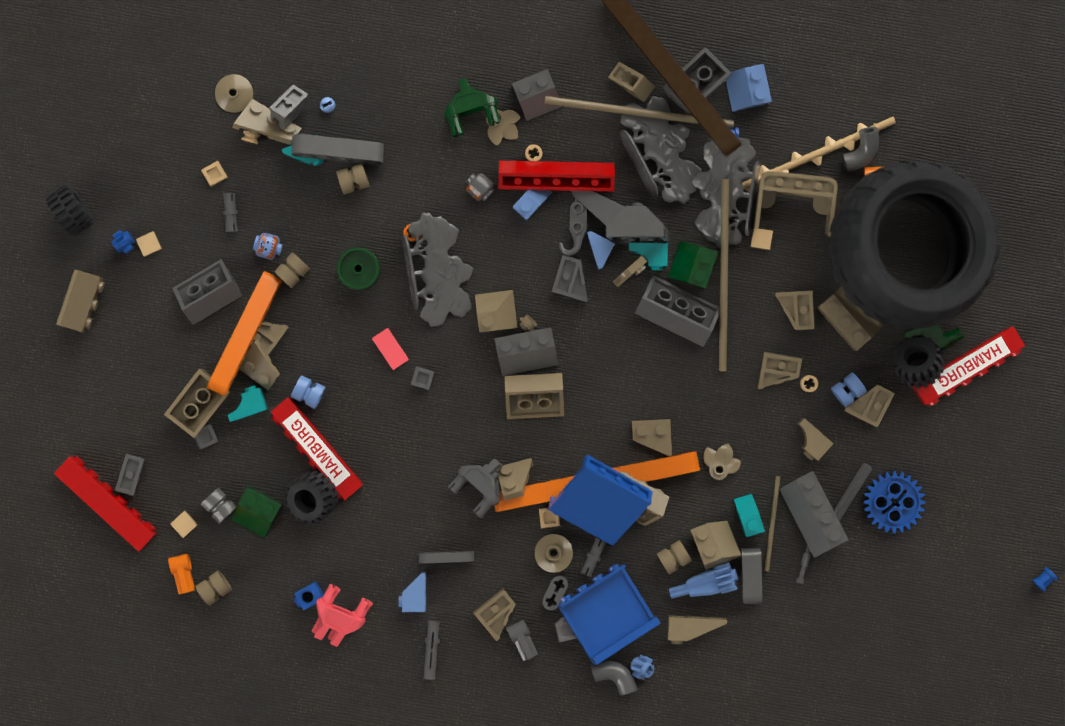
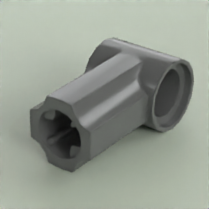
M524 619L506 627L523 661L538 655Z

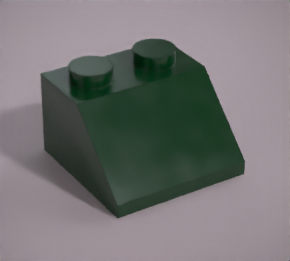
M680 241L668 277L706 289L718 252Z
M248 486L231 520L265 538L283 504Z

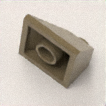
M513 290L475 295L479 333L518 328Z

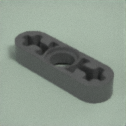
M474 551L419 553V563L475 561Z

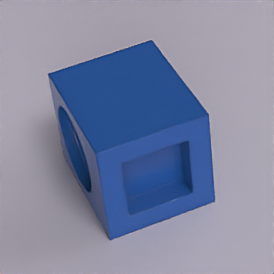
M317 581L295 592L296 597H294V601L298 608L302 607L304 611L316 604L317 599L322 598L324 594ZM304 592H311L313 600L310 602L304 600Z

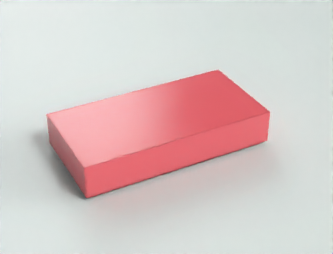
M389 328L372 338L392 370H395L409 360Z

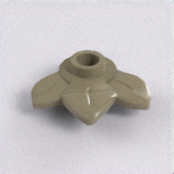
M497 110L501 123L489 126L487 134L491 142L499 145L502 138L509 140L517 139L518 130L514 123L520 119V116L513 110L503 112Z
M729 444L721 446L717 452L709 447L705 449L704 463L709 467V473L713 479L723 480L728 474L738 471L741 461L733 458V450ZM720 467L722 473H717L716 468Z

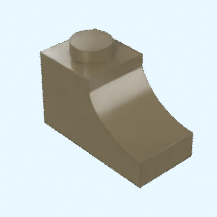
M618 62L608 76L611 81L645 102L655 88L645 76Z
M802 418L797 424L802 428L805 436V443L802 447L805 450L803 454L811 461L813 459L819 461L833 443L805 418Z

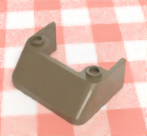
M776 171L764 172L760 177L756 194L753 227L759 229L761 208L771 207L775 202L776 194L813 198L814 210L819 214L827 215L825 234L831 236L830 226L835 214L837 182L833 178Z

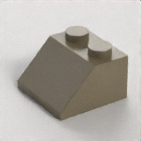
M728 521L711 522L691 529L693 540L706 570L741 557Z

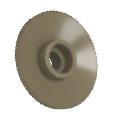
M237 74L227 75L218 82L215 88V99L218 105L225 111L231 113L241 112L253 99V88L250 82L243 76ZM232 89L237 91L235 96L230 95Z
M550 534L538 541L535 547V559L543 570L552 573L560 572L571 563L573 550L570 542L565 537L558 534ZM552 549L557 550L556 556L550 555Z

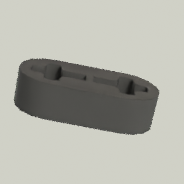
M557 575L551 580L542 600L543 606L547 610H555L558 607L557 605L560 604V599L563 598L568 587V581L564 576ZM562 579L565 586L560 587L558 592L554 591L556 588L554 582ZM553 593L556 594L554 598L556 604L548 606L546 599H550Z

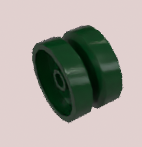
M355 247L348 249L338 260V276L343 284L351 289H368L380 277L381 267L378 258L374 253L365 248ZM361 265L362 271L357 272L355 267Z

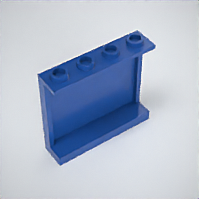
M587 455L583 459L582 468L556 498L550 497L548 510L600 538L602 541L614 545L651 504L652 490Z
M616 563L608 568L609 572L604 576L602 573L592 579L593 583L588 586L583 584L576 589L577 593L572 596L570 594L560 599L561 603L557 605L591 662L595 665L660 624V621L657 617L653 616L624 569L626 567L625 564L618 565Z

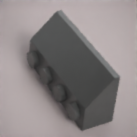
M653 275L635 314L704 347L718 319L720 307Z
M814 471L779 489L814 558L849 541Z

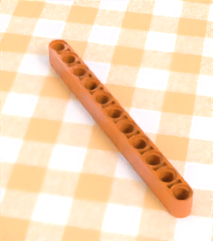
M697 451L612 469L618 472H627L631 477L647 482L696 472L700 470ZM574 476L525 486L526 489L523 496L504 501L502 491H500V502L494 506L495 512L549 502L550 497L556 498Z

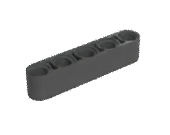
M294 134L292 135V156L381 165L383 164L384 144L371 141Z

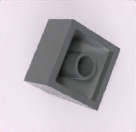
M548 69L512 83L526 121L562 107L544 104L545 96L559 98Z

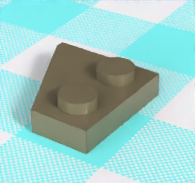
M876 385L846 407L844 411L878 428L895 393Z

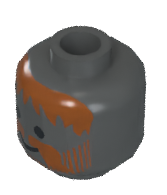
M473 173L466 181L468 183L466 191L476 201H485L494 192V183L483 173L478 175Z

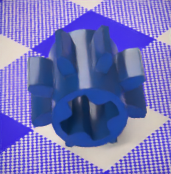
M119 230L112 235L115 239L111 243L119 253L124 251L127 254L134 249L132 244L135 243V240L127 230L124 233Z

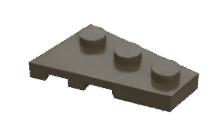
M254 99L250 101L232 127L238 130L239 128L249 130V133L255 135L260 133L268 136V139L289 145L292 144V135L299 134L302 129L292 122L284 130L280 129L278 119H275L273 122L271 121V111L269 108Z

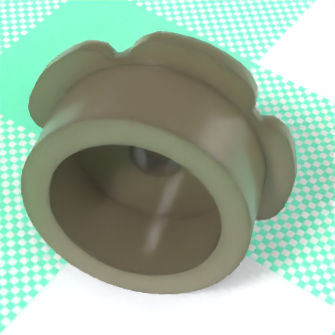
M529 315L520 318V321H522L520 326L524 331H534L537 323Z

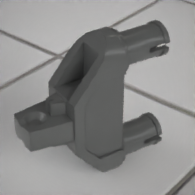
M493 459L488 465L485 464L483 467L480 465L461 466L458 470V475L447 487L455 494H458L467 481L474 485L483 494L484 498L473 509V512L480 518H483L492 505L495 506L500 502V484L497 478L503 465L498 460Z

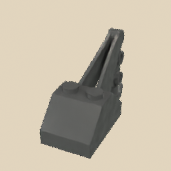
M572 191L575 201L570 206L569 228L574 240V247L567 250L563 247V243L560 242L559 248L565 255L570 256L578 253L587 231L588 210L606 225V237L615 244L669 243V231L642 203H632L631 206L624 207L593 191Z

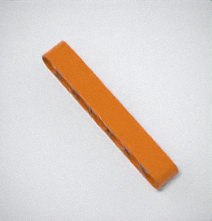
M266 271L263 272L209 380L208 389L223 396L227 394L281 285V278Z

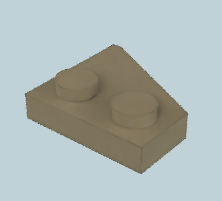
M641 256L618 276L613 283L619 287L633 273L638 275L646 268L644 264L647 261Z
M813 291L775 293L795 330L815 329Z
M262 322L252 344L259 340L261 343L259 347L264 355L268 354L269 356L289 327L287 325Z
M256 340L247 352L239 370L269 391L280 373L271 363L268 354L264 355L259 347L261 345L259 340Z
M764 352L757 388L763 389L773 384L776 385L787 380L799 378L802 358Z
M670 419L632 421V437L634 441L667 456H672Z
M532 458L503 465L499 471L498 478L504 501L524 495L525 485L529 480V471L533 467Z
M501 589L473 613L492 637L498 641L504 626H506L509 620L508 617L516 604L508 593Z

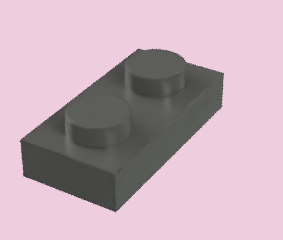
M128 453L125 455L115 491L132 496L135 495L145 462L144 458Z

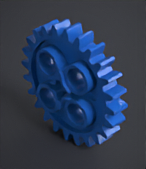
M893 471L891 476L888 472H885L884 478L881 475H877L879 481L872 479L873 486H866L870 492L863 493L868 497L867 500L862 501L868 504L863 510L870 512L866 517H873L871 524L878 522L877 528L881 529L884 526L885 532H888L890 528L892 533H896L897 528L900 532H903L904 526L910 530V523L916 525L915 518H922L918 514L919 511H925L920 507L921 504L926 503L920 499L925 494L918 492L922 486L915 487L917 480L910 482L911 475H907L904 478V472H900L899 476H897L896 471ZM896 483L899 489L896 493L892 494L890 486ZM906 489L907 492L898 498L902 491ZM879 497H884L885 504L882 507L876 505V500ZM906 497L912 499V504L909 507L903 505V500ZM891 498L897 499V506L891 505ZM890 506L885 514L881 513L884 509ZM896 510L898 518L892 521L889 515L892 511Z

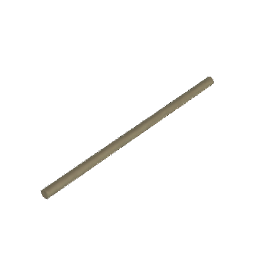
M545 96L544 104L699 124L692 115ZM724 120L729 128H733L734 121Z
M722 179L719 371H727L729 179Z

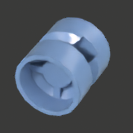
M853 372L843 378V383L838 382L830 388L845 408L854 402L855 397L859 398L867 392L862 382ZM848 388L851 393L847 394L844 389Z
M301 375L293 389L291 398L299 402L304 400L305 405L315 409L326 387L317 382L312 384L311 379Z

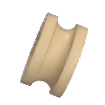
M244 130L245 136L241 140L258 144L257 138L260 135L257 133L256 135L251 134L249 131Z
M534 144L528 146L525 151L527 160L539 161L542 158V149ZM535 148L538 150L539 156H535L532 159L530 158L531 154L528 155L529 150L533 151Z
M806 375L801 379L800 386L805 392H813L818 387V380L812 375ZM811 378L814 386L807 389L805 388L807 385H804V381H808Z

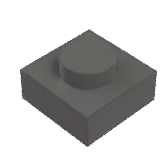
M416 366L411 385L429 390L435 372Z
M211 424L205 425L195 437L199 449L218 442Z

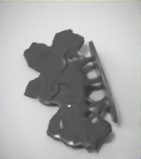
M652 96L647 103L646 109L671 112L664 98ZM634 102L626 105V107L644 109ZM622 114L620 122L624 126L631 128L634 132L632 138L627 131L621 130L620 137L649 194L653 198L658 197V188L655 183L658 182L664 186L662 191L664 201L671 203L678 200L685 204L690 199L689 194L696 191L691 181L699 172H702L701 168L692 161L679 158V153L685 150V139L688 138L690 129L680 123L670 125L668 123L669 120ZM643 131V134L638 136V132ZM635 143L644 144L645 156H641ZM648 159H653L657 164V172L654 175H651L645 163ZM661 168H663V173H659ZM659 176H670L671 181H663V177L659 178ZM669 184L671 187L667 188L665 185Z
M738 138L742 146L728 157H725L713 141L707 142L704 145L703 159L707 162L710 170L699 172L691 181L695 188L700 189L702 198L711 201V207L702 211L694 224L703 233L704 238L708 242H714L719 249H721L722 179H729V218L738 216V219L735 218L734 223L729 224L728 245H737L741 242L742 235L737 226L743 220L746 221L745 234L746 236L750 235L760 161L755 163L753 172L748 170L747 164L756 154L753 146L750 145L749 139ZM742 167L744 172L739 171L738 168ZM752 178L750 193L744 192L741 183L742 179ZM738 198H749L747 213H740L737 210L736 201ZM734 209L737 214H733L732 210ZM732 226H735V229L733 231L730 230Z
M422 213L420 220L412 222L409 226V233L417 239L414 248L410 249L408 238L404 234L402 235V243L413 306L417 310L419 307L418 297H422L425 300V306L421 311V318L429 322L430 327L444 324L448 312L462 318L466 315V312L470 311L472 305L469 294L464 292L459 286L470 279L474 268L468 264H463L458 256L450 257L447 253L450 247L455 244L459 229L453 224H449L441 216L433 217L430 213ZM419 235H423L421 240H419ZM424 240H427V246L424 249L419 250L418 248H421V245L419 244H421ZM425 251L427 255H422L421 252ZM418 254L424 259L425 267L423 270L414 271L412 256ZM415 276H421L422 280L426 283V287L420 292H417ZM432 294L433 297L428 298L427 295Z

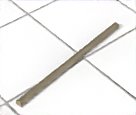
M776 476L764 571H769L781 476Z

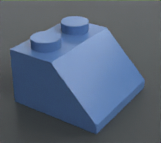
M764 64L731 72L732 75L725 80L732 112L767 105L772 102Z

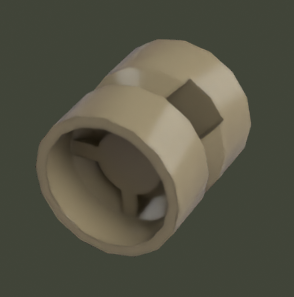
M362 163L352 166L351 170L344 168L336 171L344 195L354 192L355 188L361 190L370 187Z
M292 252L287 257L286 264H280L274 272L287 285L293 288L299 282V276H304L310 270V267Z
M680 540L670 545L669 550L665 548L656 553L669 575L677 571L679 565L685 566L692 562Z
M219 570L210 575L208 581L203 580L196 585L198 593L209 606L218 601L219 596H225L232 591L229 582Z

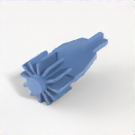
M727 562L688 579L686 584L669 588L672 599L690 594V597L713 595L720 592L723 594L737 590L736 581L738 576L736 570H733L731 564Z

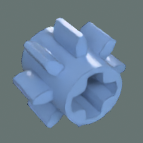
M643 655L634 658L630 666L631 670L634 671L632 676L645 680V677L649 678L654 672V665L651 664L653 660Z

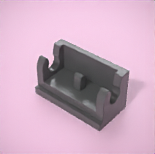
M293 84L269 108L271 111V121L273 122L275 119H278L279 128L284 130L307 107L308 94Z

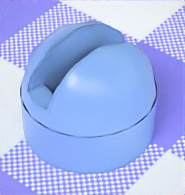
M325 97L320 101V108L325 113H331L335 109V102L332 98ZM331 101V105H328L323 108V104H326Z

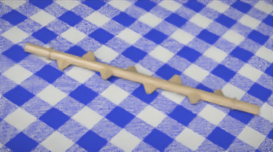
M891 117L877 124L874 123L870 127L878 128L879 132L896 124L894 117ZM859 123L856 133L838 141L828 136L825 138L824 147L804 156L793 152L790 162L772 170H769L764 165L760 166L758 184L761 175L766 171L789 173V170L809 161L819 166L822 162V156L843 146L850 151L854 150L855 141L860 139L859 131L867 126ZM752 178L742 182L743 190H747L749 193Z

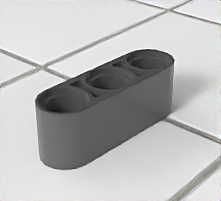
M761 548L741 549L742 604H762Z

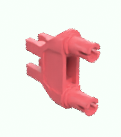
M330 584L323 597L318 598L316 601L319 618L312 629V633H315V638L322 640L329 628L332 629L328 639L331 640V645L338 647L346 634L354 632L364 625L365 616L373 603L368 599L362 598L356 610L352 612L332 604L340 589Z

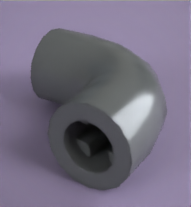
M866 127L859 131L860 145L858 149L842 154L846 173L866 167L875 158L879 150L878 128Z
M608 660L602 661L597 665L590 664L595 682L612 680L615 682L620 696L638 690L630 670L621 663Z

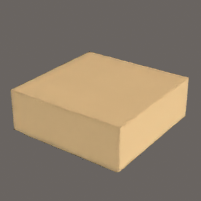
M219 161L201 170L210 187L228 178Z
M753 228L750 247L770 250L773 231Z
M154 231L136 239L144 257L162 249Z
M548 508L539 509L541 528L560 526L558 515L553 514Z
M186 511L170 523L182 538L198 525Z

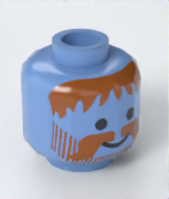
M263 232L260 236H256L253 250H255L258 257L273 260L276 255L280 256L283 244H279L280 239L278 236Z

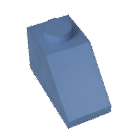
M527 190L513 206V209L527 221L553 192L550 190Z
M422 572L402 592V596H399V607H402V612H426V572Z

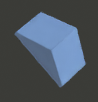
M589 231L587 236L599 270L603 268L615 243Z

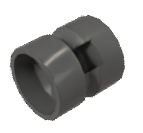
M217 488L201 503V506L207 512H212V517L218 524L224 521L237 507L230 499H225L226 495L220 488Z

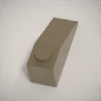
M668 615L667 639L671 640L672 644H683V641H689L727 624V619Z

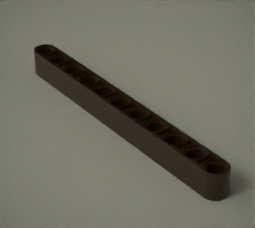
M601 0L725 157H728L740 148L742 144L630 3L627 0Z

